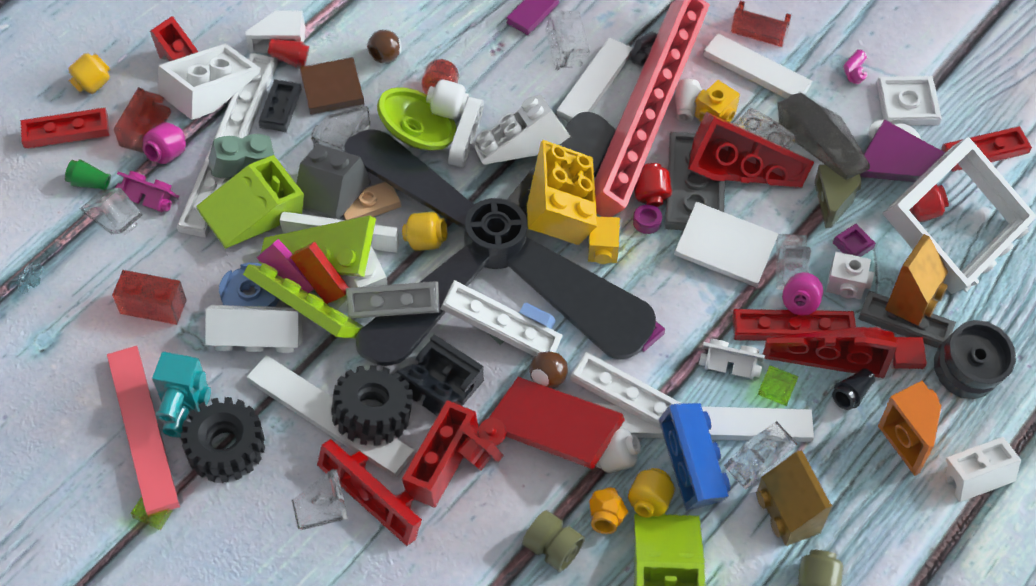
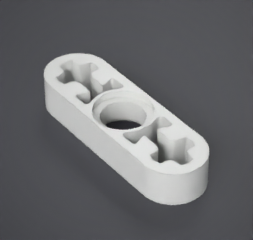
M468 98L451 144L448 158L449 165L465 166L481 121L484 100Z

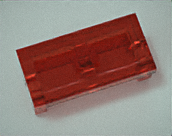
M740 0L738 8L736 7L731 33L782 47L790 27L792 14L786 13L785 21L744 10L745 1Z
M137 88L114 127L120 147L144 153V135L157 125L166 122L171 114L170 107L156 103H163L165 100L163 96L144 91L143 88Z

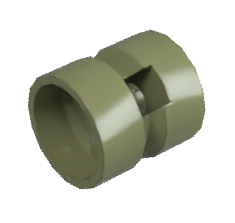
M545 510L528 528L522 544L538 556L544 554V561L557 571L562 572L579 553L584 544L585 537L570 526L563 528V521L550 511Z

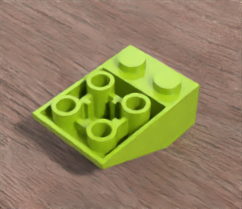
M272 155L246 166L200 202L196 209L226 249L281 226L280 217L282 212L302 214L304 193L278 159Z
M634 513V586H705V562L700 516L663 514L662 516L645 518Z

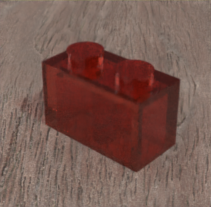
M122 270L112 294L120 314L175 325L178 324L187 301L180 280Z

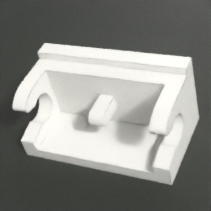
M1001 437L947 457L946 481L947 483L955 481V497L959 502L1015 482L1021 459L1005 438Z

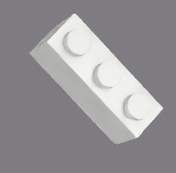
M211 305L205 309V345L215 346L214 350L231 351L233 346H245V351L261 352L264 351V347H276V352L290 353L294 352V348H298L303 344V315L292 307Z

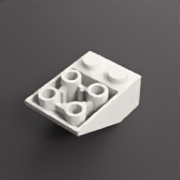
M539 94L536 97L532 96L522 103L521 108L513 114L508 113L499 120V124L491 130L482 131L472 144L481 162L485 165L538 155L542 140L560 145L571 136L542 95Z

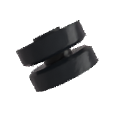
M973 320L960 325L938 347L934 356V370L939 382L949 392L967 399H977L986 396L1012 373L1016 363L1015 348L1010 337L1000 327L988 321Z

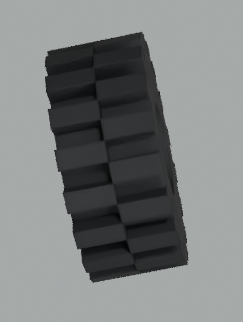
M370 365L369 370H365L364 366H359L356 373L350 369L345 373V378L340 376L337 380V385H335L333 391L332 422L334 426L338 425V432L341 435L346 432L348 433V440L354 442L356 438L361 439V445H367V441H373L374 446L381 445V440L385 439L387 444L393 442L394 435L399 438L403 435V430L407 429L413 403L412 389L408 390L409 383L406 380L400 382L401 375L397 372L390 375L389 368L383 367L382 371L376 370L377 365ZM372 399L381 402L383 405L371 407L363 404L361 401Z
M225 397L224 403H219L218 398L211 399L212 405L206 406L205 402L199 404L200 411L198 413L192 410L188 414L191 422L184 420L182 425L184 432H181L180 436L183 450L191 468L195 469L197 475L202 478L206 474L208 481L215 482L216 477H220L222 483L229 482L228 476L234 475L235 480L241 479V472L244 470L248 474L254 470L252 462L259 464L262 459L260 452L264 453L265 451L264 433L259 417L255 415L254 409L250 405L246 408L244 401L239 399L236 404H233L231 397ZM232 433L236 436V442L227 449L218 450L212 447V440L219 434Z

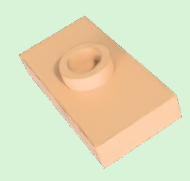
M382 182L365 188L342 216L344 220L369 215L374 217L400 208L401 202L394 187L386 182Z

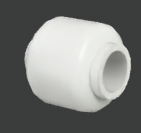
M439 80L435 87L430 86L426 102L431 103L430 109L433 114L449 119H457L459 115L463 114L469 94L465 93V87L461 84Z
M625 428L618 429L612 436L608 447L596 466L602 468L607 473H615L633 467L637 462L638 454L641 452V445L637 436L631 435Z

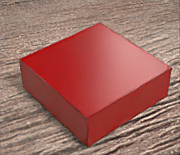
M895 337L897 349L893 356L894 369H925L927 361L923 337Z

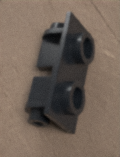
M411 364L397 370V373L401 375L400 382L406 380L409 383L408 390L412 389V399L418 402L424 394L426 397L422 406L437 417L447 400L455 402L462 397L453 391L449 384L438 381L428 374L427 369L420 365Z

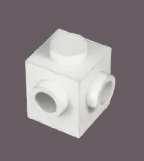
M835 252L829 271L826 292L838 294L844 298L861 300L864 290L871 289L874 272L869 271L871 259Z

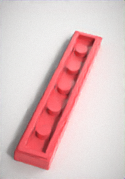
M137 346L109 353L107 358L147 516L150 517L179 508L180 504L139 349Z

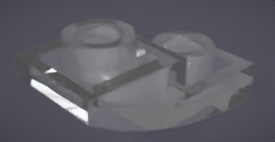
M749 108L735 123V125L787 149H790L797 141V137L788 129L752 108Z

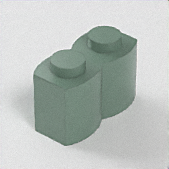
M252 134L243 138L222 136L214 139L208 157L212 176L218 178L234 177L249 164L274 155L271 138L263 134Z

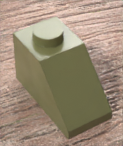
M853 162L820 164L818 166L814 183L825 228H831L852 205L857 191L861 189V177L859 173L855 172Z

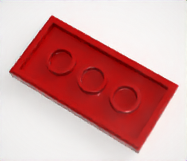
M517 377L489 417L502 421L507 430L506 437L592 470L608 447L612 436L625 421L623 413L521 377Z

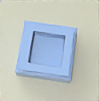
M524 303L519 312L550 329L553 328L556 322L551 314L528 303Z

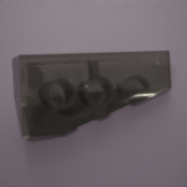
M801 92L792 94L788 98L777 102L779 130L842 178L847 180L870 169L868 160L840 115Z

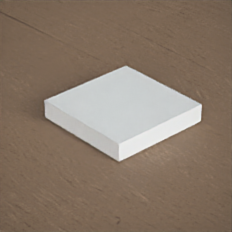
M933 76L878 77L876 84L883 120H887L894 125L901 123L909 126L940 125L942 117Z

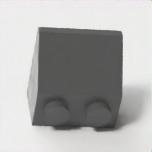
M317 144L301 161L296 184L304 193L303 210L327 218L340 219L371 183V179L361 157Z

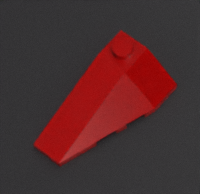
M706 112L694 136L688 169L715 181L727 180L802 188L814 161Z
M855 327L766 338L762 355H765L764 359L854 374L866 368L875 377L885 378L897 349V340L891 331H885L878 327Z

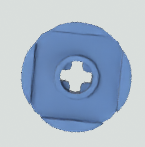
M260 263L241 264L240 269L234 272L232 270L228 271L221 279L219 294L223 305L276 307L279 302L277 297L243 275L248 264L261 266ZM250 287H255V293L252 295H245L243 290H249Z

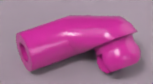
M856 50L843 65L848 81L853 84H860L867 77V72L863 73L861 71L863 67H860L867 59L866 53L862 50Z

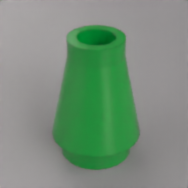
M81 159L78 161L71 160L65 172V181L69 182L73 187L94 188L106 191L111 181V175L104 173Z

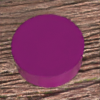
M642 205L634 211L633 226L637 231L643 234H652L660 229L662 213L657 207Z

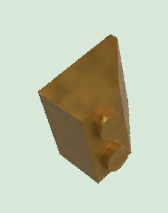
M924 234L902 265L885 308L886 311L918 326L924 316L931 317L938 301L942 300L948 288V285L944 284L948 270L930 236Z
M802 450L796 451L763 475L756 491L760 506L763 509L766 508L771 517L770 523L774 534L782 538L785 546L820 534L832 508L828 497Z

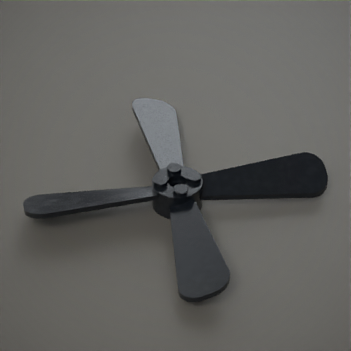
M581 112L575 115L565 127L571 137L559 146L593 157L595 178L616 130L600 115L592 112ZM373 129L363 130L351 136L345 142V152L361 157L366 171L464 229V247L419 282H438L440 308L454 280L468 286L483 267L488 269L510 267L609 357L614 359L633 357L641 351L651 338L655 329L656 316L653 308L646 301L526 237L528 229L527 203L535 166L507 200L489 198L474 205L386 132ZM440 309L438 313L375 317L358 332L356 336V350L360 356L376 365L391 366L398 364L410 356L446 312Z

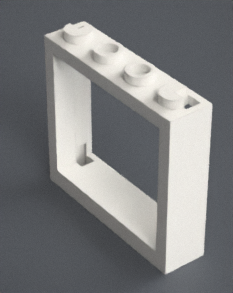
M969 136L952 146L882 213L912 249L915 248L924 234L930 236L948 270L944 284L948 285L947 290L950 294L962 289L967 292L972 286L978 284L979 280L977 277L981 273L985 274L997 264L995 259L1008 253L1014 247L1012 242L1029 232L1027 226L1036 218L1034 212ZM957 163L1009 223L962 272L909 211Z

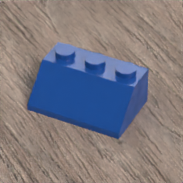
M701 403L669 405L658 420L685 510L688 511L724 501L729 497L730 482L725 472L722 473L718 461L721 460V453L717 442H712L709 430H711V420L708 412L702 410Z

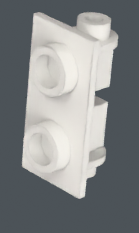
M711 339L710 343H703V349L708 350V354L701 353L699 365L705 366L704 369L726 373L728 362L734 363L732 375L751 380L754 377L760 378L762 366L756 364L757 361L763 362L765 355L758 354L759 349L750 346H741L740 350L729 348L728 342Z

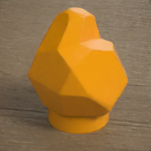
M607 487L594 491L589 500L591 527L599 533H614L617 530V526L621 525L628 514V510L615 488Z

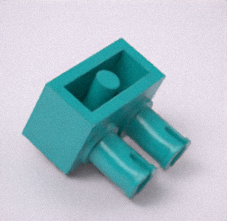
M162 351L152 377L161 401L156 416L159 420L165 422L162 428L165 435L180 438L183 431L182 425L184 420L187 421L188 414L192 410L198 413L200 411L199 404L205 402L207 405L209 403L211 388L208 387L206 372L203 371L199 358Z

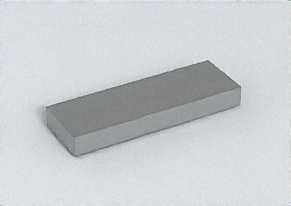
M436 281L346 288L348 319L440 312L438 282Z

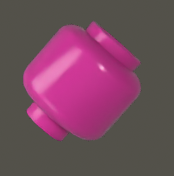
M161 123L144 135L143 151L147 158L153 162L168 164L185 151V135L179 127L171 123Z
M796 273L788 279L782 293L783 304L790 312L796 315L803 316L813 313L820 306L824 290L822 283L811 273Z

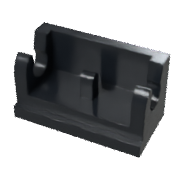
M435 334L415 359L419 362L417 365L427 369L428 374L438 381L449 384L453 391L461 395V399L457 401L462 405L467 402L484 382L483 365Z

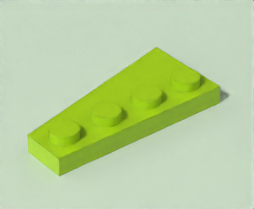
M369 215L265 237L261 253L277 239L292 254L315 242L339 275L364 277L376 218Z
M262 263L261 266L248 264L243 273L245 277L334 336L356 339L358 332L364 327L353 319H348V316L327 305L319 297L305 292L298 283L278 276V271L265 263Z

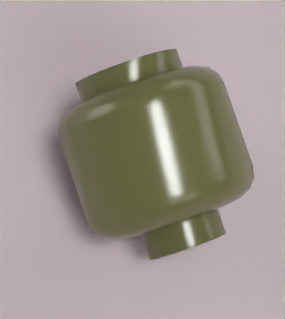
M810 550L809 555L803 556L800 560L798 586H842L844 569L842 561L836 558V553L824 550Z

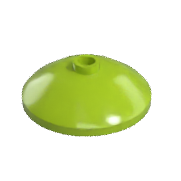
M403 87L391 88L382 93L377 103V112L385 128L395 138L411 147L427 151L444 149L453 142L457 130L454 119L433 114L430 109L431 103L426 102V94Z

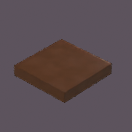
M353 57L300 67L310 115L365 104Z

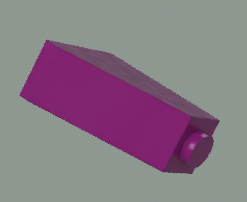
M884 120L857 164L855 172L864 178L915 182L945 152Z

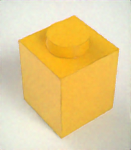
M597 216V227L589 234L588 262H597L599 264L617 263L619 217Z

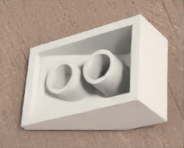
M223 44L158 65V94L191 120L215 112L260 73V68L229 45Z

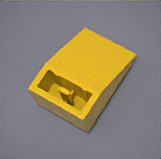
M545 140L541 141L527 203L528 229L580 245L597 227L593 157Z

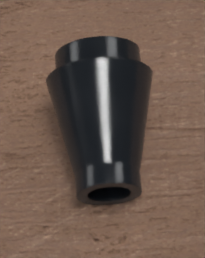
M863 368L856 374L838 382L832 392L834 402L844 410L857 408L871 385L875 383L874 374L870 370Z

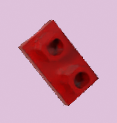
M497 418L485 419L480 424L478 432L469 424L464 427L462 432L467 438L457 451L466 460L481 471L491 458L497 462L502 459L504 455L496 446L504 441L507 430L501 420Z

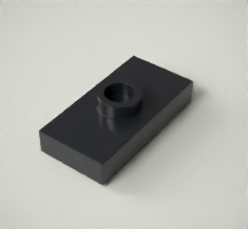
M274 79L258 121L260 128L287 132L302 91L300 83Z

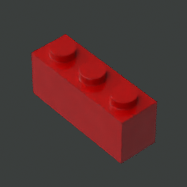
M449 400L446 401L402 477L405 491L415 500L433 508L437 506L464 457L457 451L467 438L462 430L469 424L478 432L476 411Z

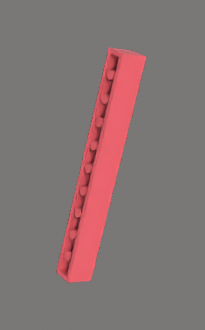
M675 0L670 4L594 180L596 212L601 217H613L627 207L710 6L704 0Z

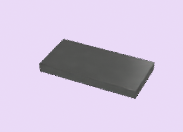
M670 132L668 171L672 195L666 200L665 229L684 231L696 202L724 212L725 180L715 181L688 169L695 136L693 133Z

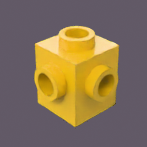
M717 80L707 90L704 89L697 95L695 99V117L701 122L705 113L709 112L731 122L737 111L740 93Z

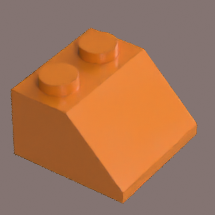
M923 381L890 396L878 424L879 429L914 476L921 472L935 445L941 404L937 394L932 389H929Z

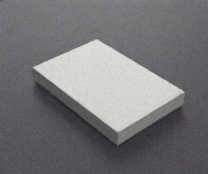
M696 202L674 255L757 288L778 233Z

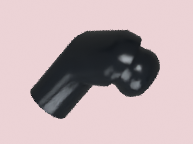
M650 32L635 40L630 54L631 61L634 64L637 63L638 66H644L649 55L645 51L653 46L657 37L655 32Z

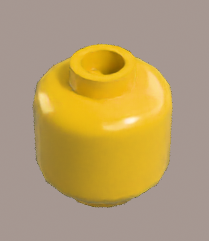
M84 53L69 66L68 71L72 78L68 81L80 93L85 90L90 94H94L109 81L110 75L108 71L110 68L96 53L93 55Z
M436 212L413 213L409 216L407 224H404L402 227L404 241H408L410 247L415 251L439 249L442 243L447 240L446 221Z
M651 468L642 470L634 479L628 493V500L634 511L642 517L662 516L667 512L673 499L675 486L671 477L661 469Z

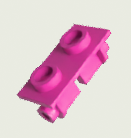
M130 171L129 175L117 172L119 176L124 178L122 183H118L115 188V193L119 194V197L139 204L144 194L146 196L142 203L143 206L163 212L170 210L172 205L170 201L171 196L179 198L177 194L171 191L172 186L160 180H155L154 184L145 181L146 176L134 171Z

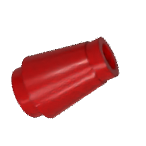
M271 39L267 54L295 68L298 66L303 67L306 64L310 46L304 45V42Z

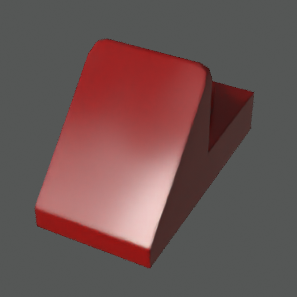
M173 16L150 30L160 59L166 56L169 61H173L199 52Z

